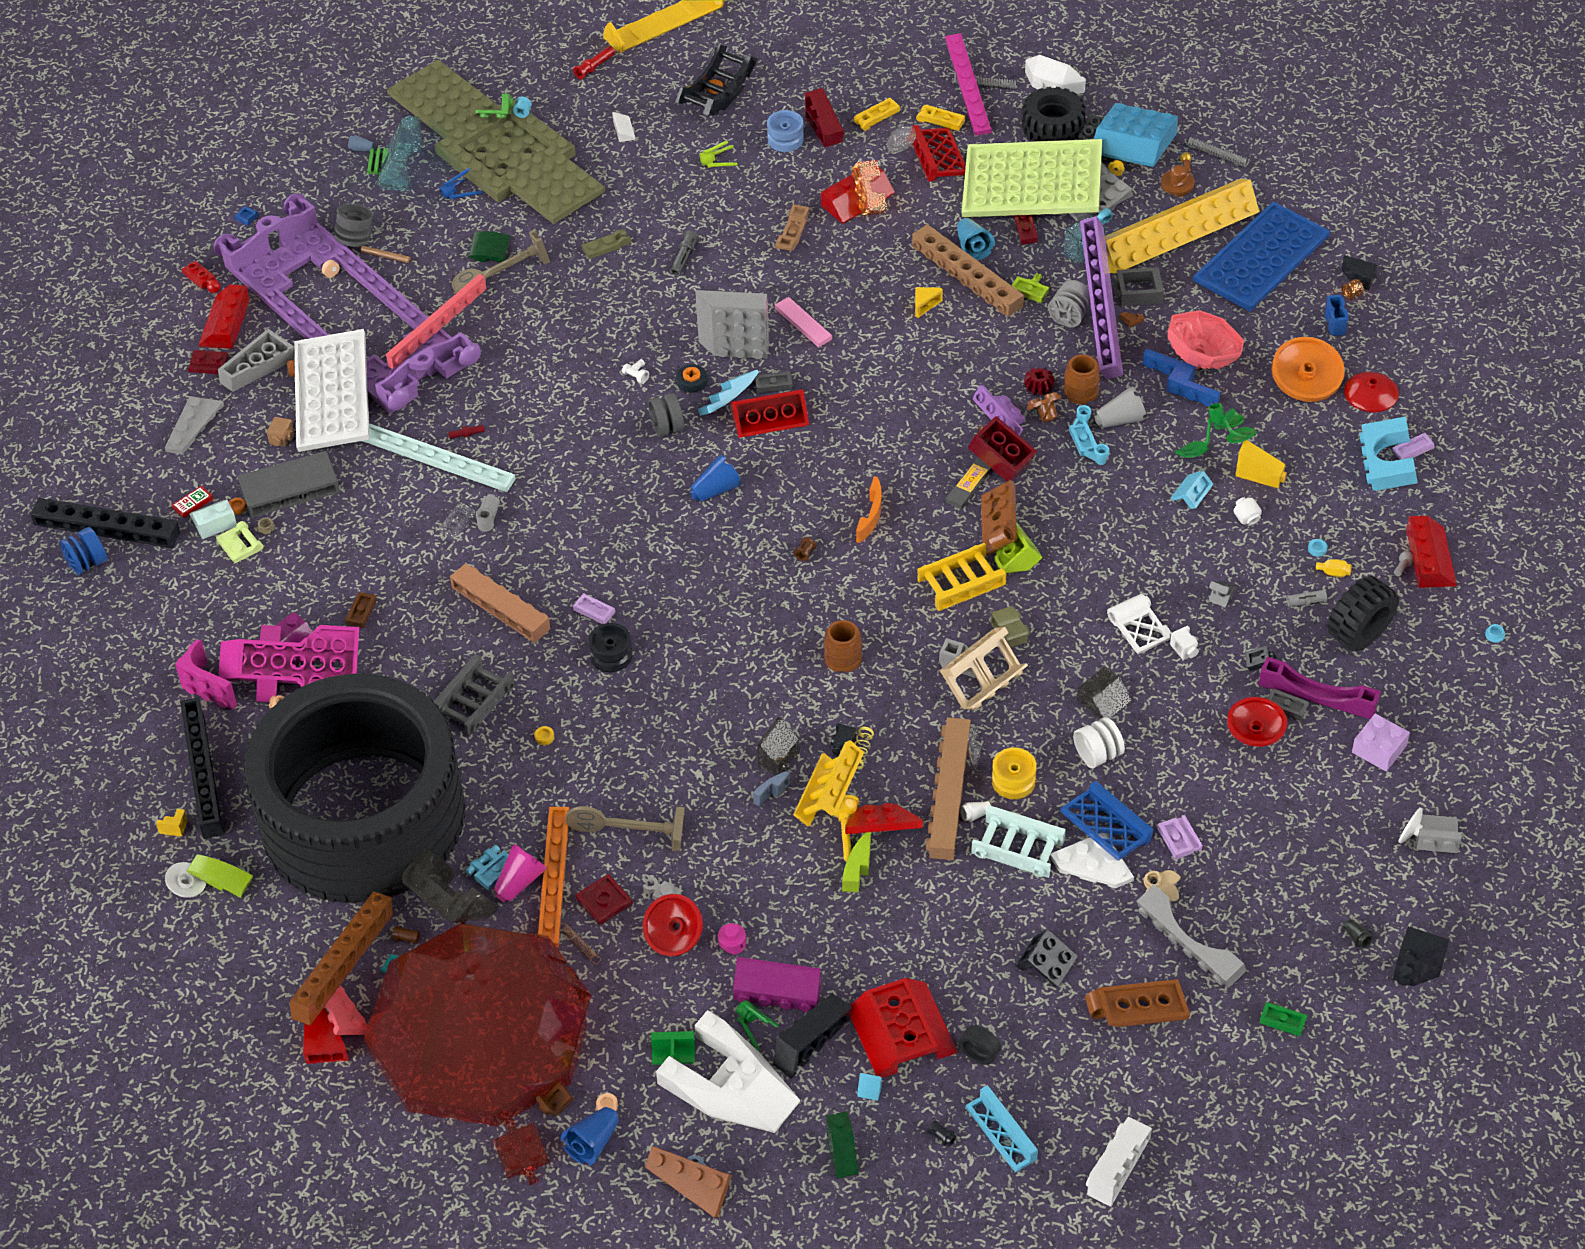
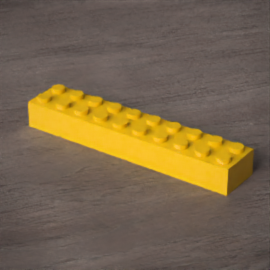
M1238 179L1106 235L1105 242L1109 272L1116 274L1117 270L1128 269L1258 213L1259 208L1251 179Z

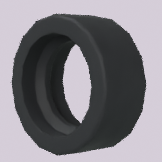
M976 1025L968 1026L958 1041L960 1049L967 1057L984 1065L992 1064L1002 1049L1001 1043L993 1033Z

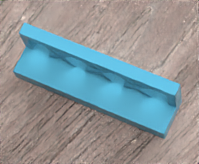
M987 1085L980 1089V1097L967 1104L966 1109L1016 1173L1037 1160L1038 1150ZM983 1103L987 1108L986 1115L976 1113L973 1108ZM987 1121H997L1000 1125L999 1131L990 1130L987 1127ZM1000 1136L1010 1138L1012 1141L1011 1147L1002 1146L999 1143ZM1012 1153L1022 1154L1026 1160L1016 1165L1012 1160Z

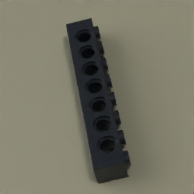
M38 498L30 513L35 526L76 533L91 527L95 534L100 537L172 549L180 534L178 521L173 519Z
M200 697L182 700L180 705L203 839L224 835Z

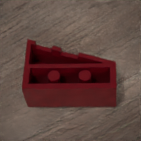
M823 87L804 93L805 118L823 146L828 147L843 142L844 128L840 125Z

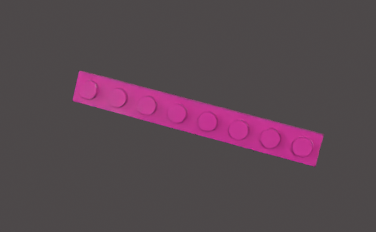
M959 33L945 36L946 45L975 136L991 133L990 123L962 35Z

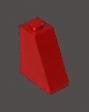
M326 1008L321 1010L311 1025L304 1023L303 1056L306 1064L349 1061L346 1046L341 1036L335 1035L333 1031L335 1025L329 1022L327 1017L329 1013Z

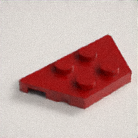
M897 804L864 805L863 807H857V810L853 812L845 825V834L923 828V820Z

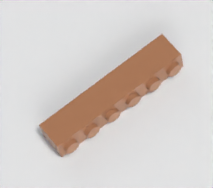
M465 563L450 576L451 586L454 590L532 642H537L550 630L549 617L545 613L539 612L531 604L522 601L516 594L507 591L504 586L493 582L489 576H484L475 567Z

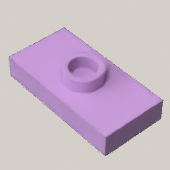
M1423 433L1410 439V442L1401 443L1392 449L1397 458L1401 460L1414 458L1435 447L1428 435Z
M584 593L573 605L574 611L601 624L607 623L615 614V608Z

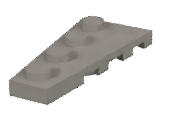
M190 396L165 446V451L183 455L195 441V437L216 416L217 411L223 408L224 402Z

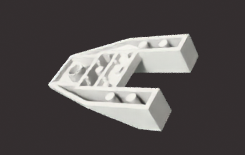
M707 1010L695 1024L696 1038L728 1057L712 1078L707 1080L669 1056L656 1071L657 1084L710 1117L775 1133L800 1102L799 1098L758 1050L726 1021Z

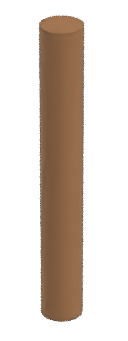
M366 246L361 248L362 253L405 263H409L411 257Z

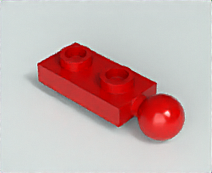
M197 261L182 268V273L202 290L207 287L210 293L219 292L221 285L216 280L215 275Z

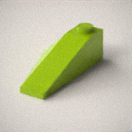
M1017 522V540L996 551L995 562L1006 573L1030 570L1043 558Z

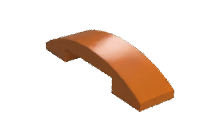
M875 476L869 490L870 501L873 502L868 518L860 517L856 530V542L858 543L870 535L880 518L882 507L881 485L878 477Z

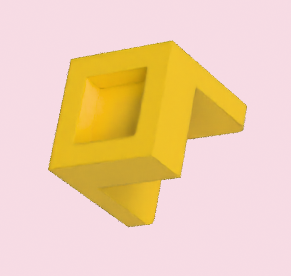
M177 809L174 817L165 816L163 820H157L156 826L159 834L182 837L188 822L185 810Z

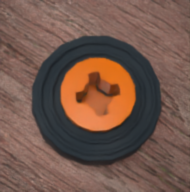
M685 365L676 374L677 386L684 392L694 393L701 391L708 382L707 371L700 365Z

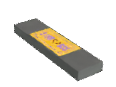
M977 457L945 498V502L962 509L992 471V468Z

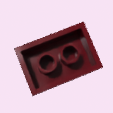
M997 416L973 437L968 447L969 450L1007 482L1015 479L1032 462L1038 452Z

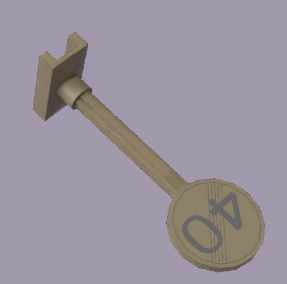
M534 229L529 232L533 245L527 247V250L483 272L477 269L461 271L453 279L452 287L454 292H459L478 274L485 276L486 283V278L529 256L537 255L543 264L549 263L550 260L541 237H538L537 231Z
M578 806L567 811L565 820L570 828L579 832H597L604 828V826L664 832V834H671L672 851H680L685 807H676L673 823L606 818L601 811L587 806Z

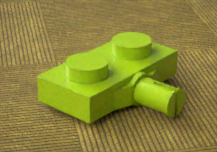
M1038 273L1035 274L1033 279H1024L1017 276L1011 285L1024 294L1025 298L1042 303L1049 293V287L1039 283L1042 276L1041 274L1038 275Z

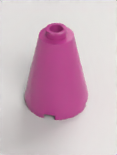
M513 844L494 887V891L497 892L494 896L502 902L513 900L540 876L547 867L532 855L523 851L522 848Z

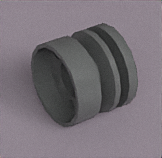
M344 204L338 207L337 223L335 224L334 232L336 241L351 247L367 245L370 240V227L372 226L373 219L372 211L359 204Z

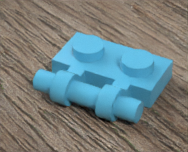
M494 845L491 849L487 848L479 859H474L470 866L465 869L469 876L477 872L474 875L475 880L488 891L496 885L508 857V853L504 850L497 855L500 852V848L497 845Z

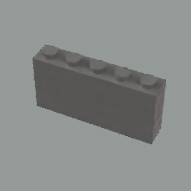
M327 451L238 476L240 488L251 518L340 493L338 481Z

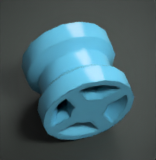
M518 97L513 107V113L520 118L527 117L532 106L531 101L526 97Z

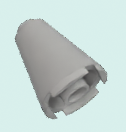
M1133 386L1096 411L1094 419L1097 426L1101 425L1102 428L1147 419L1144 416L1146 411L1140 396H1135L1133 393L1136 391Z

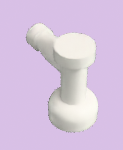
M642 359L632 366L629 364L623 366L622 373L636 377L639 383L644 384L649 379V371L644 369L638 371L640 367L645 365Z

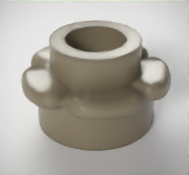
M265 517L259 520L257 530L263 534H270L271 531L275 530L276 526L271 518Z

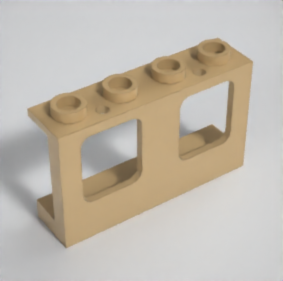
M1005 627L994 628L940 670L964 710L979 708L982 705V701L993 697L996 694V690L1006 687L1010 683V679L1020 676L1023 673L1022 670L1028 666L1027 663H1019L1005 640L1004 636L1008 634ZM995 647L1000 649L1009 664V669L997 679L993 677L984 662V656ZM968 668H971L982 686V690L970 700L966 699L956 682V678Z

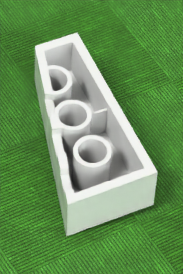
M1130 1117L1126 1119L1124 1124L1120 1123L1113 1140H1110L1105 1152L1089 1175L1086 1182L1088 1196L1108 1206H1112L1151 1138V1127Z

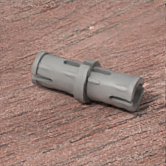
M1325 589L1314 592L1303 591L1301 594L1287 595L1286 600L1288 607L1304 604L1310 606L1311 603L1326 602L1327 594Z

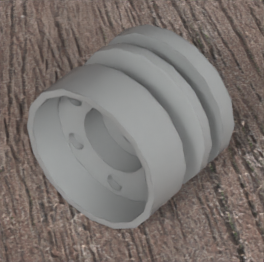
M1076 280L1065 281L1048 304V311L1053 320L1071 328L1078 326L1091 308L1089 288Z

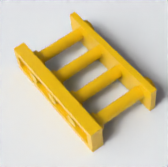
M982 543L918 568L917 580L919 583L925 580L929 582L936 593L935 607L938 611H941L1006 585V572L1003 568L997 571L991 568L985 559L986 544ZM977 560L987 575L977 578L968 563ZM961 567L970 581L960 584L951 570ZM944 573L953 588L943 591L934 577Z
M849 740L845 742L839 756L834 759L822 753L793 815L806 826L811 825L816 812L821 809L831 816L835 815L864 751Z

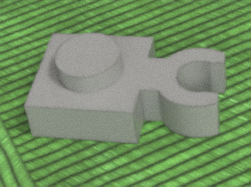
M654 877L649 878L650 883L654 884L653 886L643 885L645 892L654 893L652 895L654 900L667 894L681 895L679 888L666 881L659 884L658 880Z

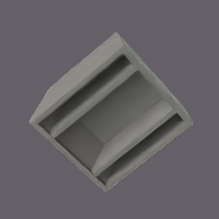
M696 290L698 337L701 345L714 356L767 359L769 349L767 294Z

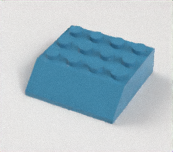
M1115 103L1097 127L1094 139H1102V156L1154 167L1177 134L1178 116Z

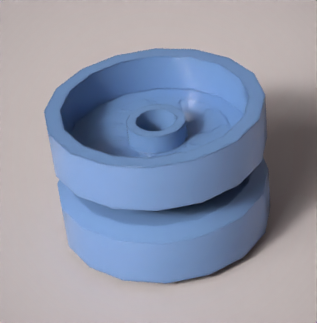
M780 110L769 116L767 120L768 144L771 148L780 152H791L802 146L804 134L803 118L800 114L790 110Z

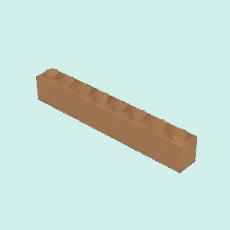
M947 717L946 725H942L941 737H944V741H940L939 753H942V757H938L937 768L940 769V773L935 774V785H938V787L933 789L932 801L936 802L935 805H931L930 817H933V822L929 821L928 834H931V838L926 840V850H929V858L954 860L971 720Z

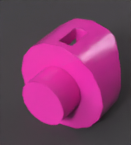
M734 923L721 927L718 932L719 946L733 955L742 952L746 947V933L743 927Z

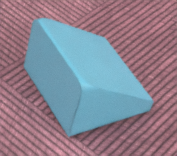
M860 1073L858 1097L878 1100L882 1088V1077Z

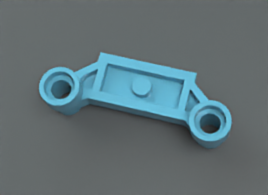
M1081 405L1077 408V418L1073 425L1069 426V432L1080 456H1086L1097 464L1103 465L1109 456V447L1105 444H1096L1088 426L1091 408Z

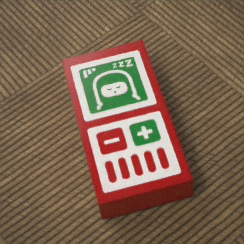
M200 486L172 504V508L184 519L190 515L189 513L198 510L213 500V496L204 487Z

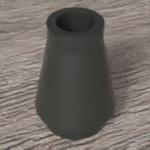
M1352 919L1347 920L1343 925V929L1347 931L1357 947L1366 948L1372 943L1374 936L1371 930L1354 922Z

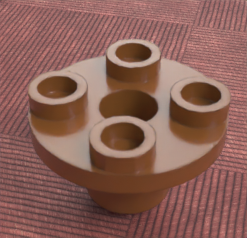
M1182 165L1173 166L1161 178V188L1177 197H1183L1185 194L1190 193L1195 186L1194 177Z
M1057 392L1045 395L1044 400L1037 398L1029 401V406L1026 407L1027 410L1036 408L1041 421L1050 422L1058 417L1054 401L1062 397L1061 394L1058 395Z

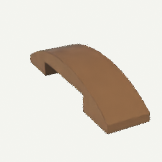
M793 204L789 212L787 225L783 234L779 235L775 248L793 251L796 248L806 225L809 207Z

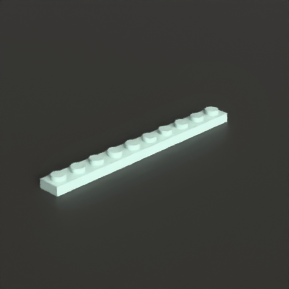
M369 424L370 439L363 440V442L505 492L509 490L516 479L515 474Z

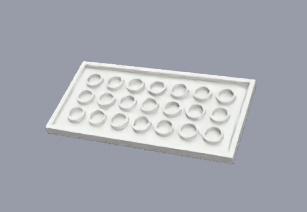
M364 329L294 341L296 447L298 452L369 440L366 337Z

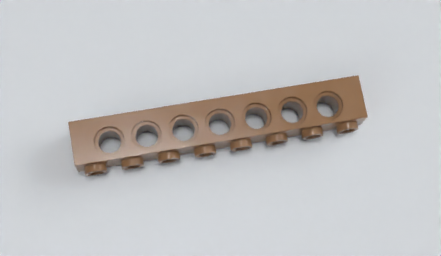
M928 224L912 234V246L915 250L922 252L927 259L934 261L939 268L945 269L950 276L957 278L964 286L972 289L976 295L984 298L988 304L995 306L1000 313H1004L1009 317L1024 306V294Z

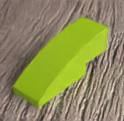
M871 832L864 833L853 847L847 859L842 879L843 892H859L860 875L868 876Z
M198 854L186 871L221 891L225 889L240 898L253 878V875L231 864Z

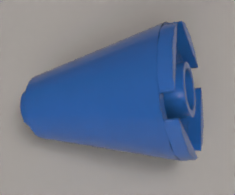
M719 455L691 485L689 493L694 501L699 500L702 502L742 485L739 482L741 479L731 463L726 464L724 462L726 460L725 456Z
M603 1107L567 1128L561 1135V1142L565 1141L566 1146L564 1149L569 1156L580 1164H583L584 1161L589 1163L588 1166L594 1164L619 1122L616 1111L612 1108Z

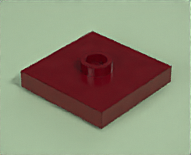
M609 873L575 895L577 901L599 926L633 904V900Z

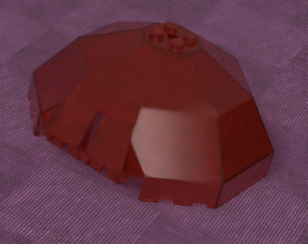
M462 922L389 962L364 1040L367 1051L408 1112H419L434 1117H448L459 1119V1121L477 1122L498 1127L538 1104L539 1102L536 1100V1097L538 1095L544 1097L558 1082L562 1083L565 1087L571 1085L587 1030L586 1013L591 994L571 967L565 966L567 964L566 959L548 935ZM468 974H474L473 980H470L469 978H464H466Z

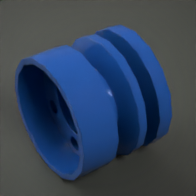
M91 527L77 532L78 542L72 535L68 537V541L66 539L59 541L67 564L78 576L83 573L82 567L85 571L90 570L88 561L95 567L108 561L106 552Z

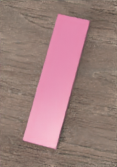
M788 297L775 304V309L818 348L832 340V335L791 298Z

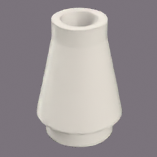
M989 801L965 803L960 807L961 817L964 821L972 822L986 815V810L991 804Z

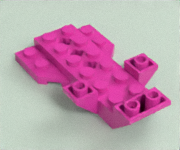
M262 625L260 640L237 639L221 641L218 676L228 681H257L256 702L270 703V698L277 696V683H293L303 687L306 684L323 678L357 673L359 627L320 625L300 643L280 642L281 626ZM296 659H300L301 663H304L299 668L292 664L296 662ZM320 660V664H323V666H320V669H316L312 663ZM339 661L343 667L340 670H335L332 664Z

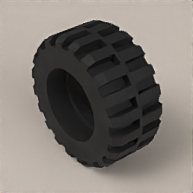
M1051 86L1046 87V89L1040 88L1037 92H1032L1023 103V132L1027 134L1030 140L1033 139L1034 142L1077 140L1085 124V103L1080 96H1077L1074 91L1070 92L1067 88L1061 89L1057 86L1056 88H1051ZM1048 115H1058V116H1061V117L1052 118V117H1047V116H1048Z
M1366 576L1363 579H1359L1349 587L1347 592H1344L1341 599L1337 601L1336 606L1332 609L1327 624L1329 634L1350 651L1365 649L1378 639L1381 633L1387 629L1389 623L1392 622L1393 616L1397 612V607H1399L1398 594L1375 576Z

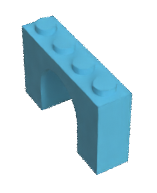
M1406 417L1363 424V432L1359 433L1361 444L1365 443V446L1361 447L1363 457H1367L1364 460L1365 470H1369V473L1366 474L1368 485L1372 484L1373 490H1383L1418 483L1413 457L1396 461H1384L1377 457V454L1388 446L1410 442Z

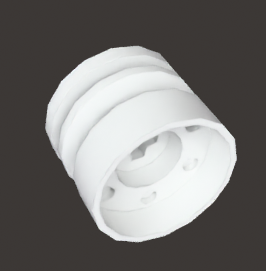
M1103 717L1099 721L1093 722L1091 726L1086 725L1074 731L1073 738L1077 752L1090 768H1095L1105 763L1107 759L1112 760L1124 754L1125 747L1122 735L1115 723L1108 717Z

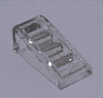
M459 502L439 527L438 531L454 539L476 517L475 510ZM449 527L453 532L447 531L446 528Z

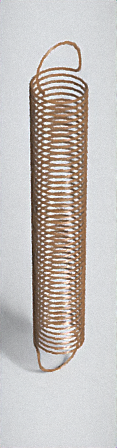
M566 924V928L563 930V932H564L567 928H568V931H567V932H569V930H570V933H569V934H566V935L568 936V938H569V937H572V936H573V933H574V937H573V938H570V940H571V939H574L575 937H577L576 940H572V942H573L582 952H584V954H585V952L589 949V951L586 953V954H588V953L591 951V953H590L589 955H586L589 959L592 958L594 955L597 956V957H599V956Z

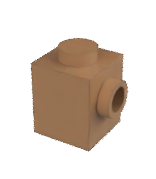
M274 417L267 430L270 444L286 447L288 442L292 441L294 436L292 420Z

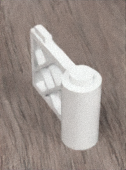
M1139 594L1107 610L1110 621L1120 629L1137 654L1171 639V631L1166 625L1163 626L1150 608V599L1143 594ZM1149 616L1153 621L1152 625L1141 623V619ZM1129 624L1137 626L1136 633L1128 631L1125 626ZM1139 627L1149 629V636L1138 634ZM1152 630L1160 632L1163 637L1160 639L1151 637ZM1136 638L1146 640L1147 645L1139 647L1135 642Z

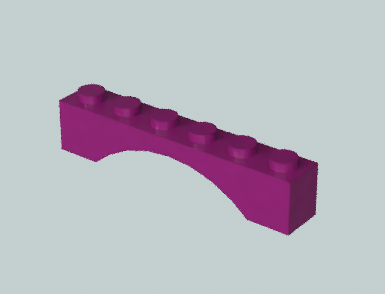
M1266 657L1260 672L1259 686L1269 689L1274 688L1289 695L1367 719L1373 717L1378 707L1381 693L1379 690L1363 685L1338 687L1322 684L1301 675L1286 662Z

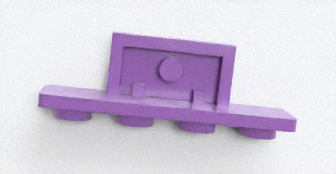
M980 385L973 397L975 403L991 420L997 416L1020 436L1023 428L1019 424H1022L1026 419L1021 414L1020 409L1015 407L1007 396H993L983 385Z

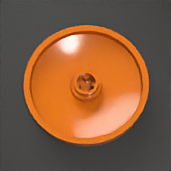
M1298 337L1285 342L1278 348L1272 361V375L1277 386L1288 396L1300 401L1317 402L1331 397L1337 392L1344 378L1345 368L1340 354L1330 344L1313 337Z

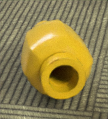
M1329 559L1325 563H1316V570H1323L1329 576L1343 578L1351 574L1352 565L1344 560Z

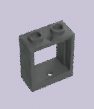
M1159 267L1117 270V276L1114 277L1113 282L1114 288L1118 289L1116 290V299L1120 300L1121 306L1163 303L1164 290ZM1151 281L1153 288L1151 290L1126 291L1124 283Z

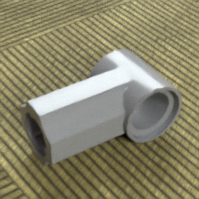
M488 494L485 496L481 507L476 511L477 526L481 531H490L494 527V518L500 504L499 498L495 495Z

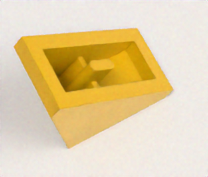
M915 287L916 318H919L942 302V288Z

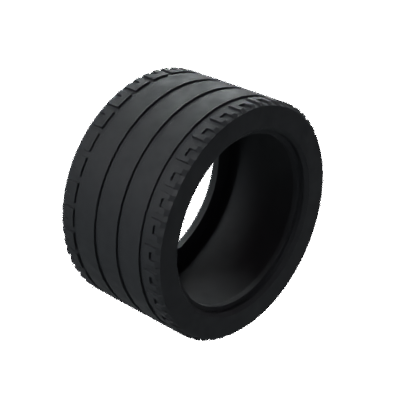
M355 673L335 675L314 681L294 690V692L279 700L274 707H271L269 712L262 717L263 719L258 722L257 728L253 730L252 738L249 739L245 750V764H243L245 784L265 853L279 875L285 877L286 882L292 883L296 889L300 888L303 893H309L313 897H320L322 900L328 899L331 902L340 901L342 903H365L373 891L386 896H396L403 891L410 890L413 886L416 887L421 881L428 879V876L433 875L435 870L441 867L443 862L449 858L450 852L454 851V845L458 843V837L462 834L465 818V799L451 728L444 713L439 710V706L430 697H427L423 691H419L418 688L412 687L407 682L379 674ZM358 756L388 757L404 762L421 773L413 788L400 801L388 809L366 818L347 821L325 820L308 815L292 805L301 787L313 775L331 764Z

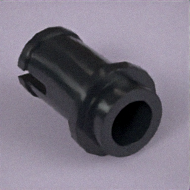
M937 1121L931 1123L930 1127L932 1129L928 1128V1133L942 1141V1145L951 1146L955 1142L957 1136L953 1130L949 1131Z

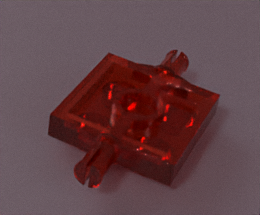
M511 1118L509 1120L512 1126H510L508 1120L505 1121L509 1132L493 1139L508 1179L518 1175H526L529 1185H533L531 1177L534 1183L538 1182L534 1171L539 1166L549 1163L534 1123L517 1128L514 1119Z

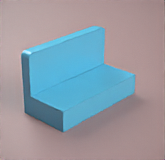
M1204 471L1189 474L1171 498L1173 501L1183 498L1187 505L1194 509L1211 489L1213 483Z

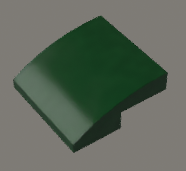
M490 231L474 232L468 258L480 262H485L486 259L499 263L503 262L506 257L510 235Z

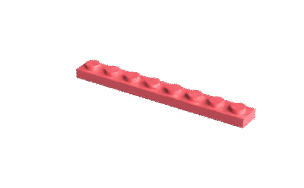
M478 274L386 354L388 367L395 369L486 290L485 276Z

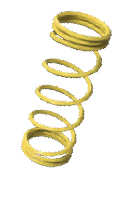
M860 727L856 736L857 741L854 744L858 742L862 745L859 741H864L870 746L868 741L858 740V736L860 735L864 738V734L869 735L868 738L872 739L874 735L873 730L868 727ZM860 730H868L872 733V735L868 733H861ZM861 760V761H860V763H861L862 766H858L857 769H862V768H863V765H864L863 761H864V760Z

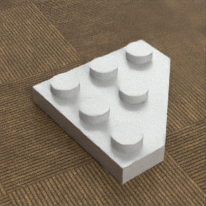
M1105 833L1098 834L1101 838L1109 839ZM1087 838L1050 854L1051 860L1062 874L1079 876L1080 879L1104 883L1112 888H1118L1134 881V876L1123 859L1117 861L1092 838Z

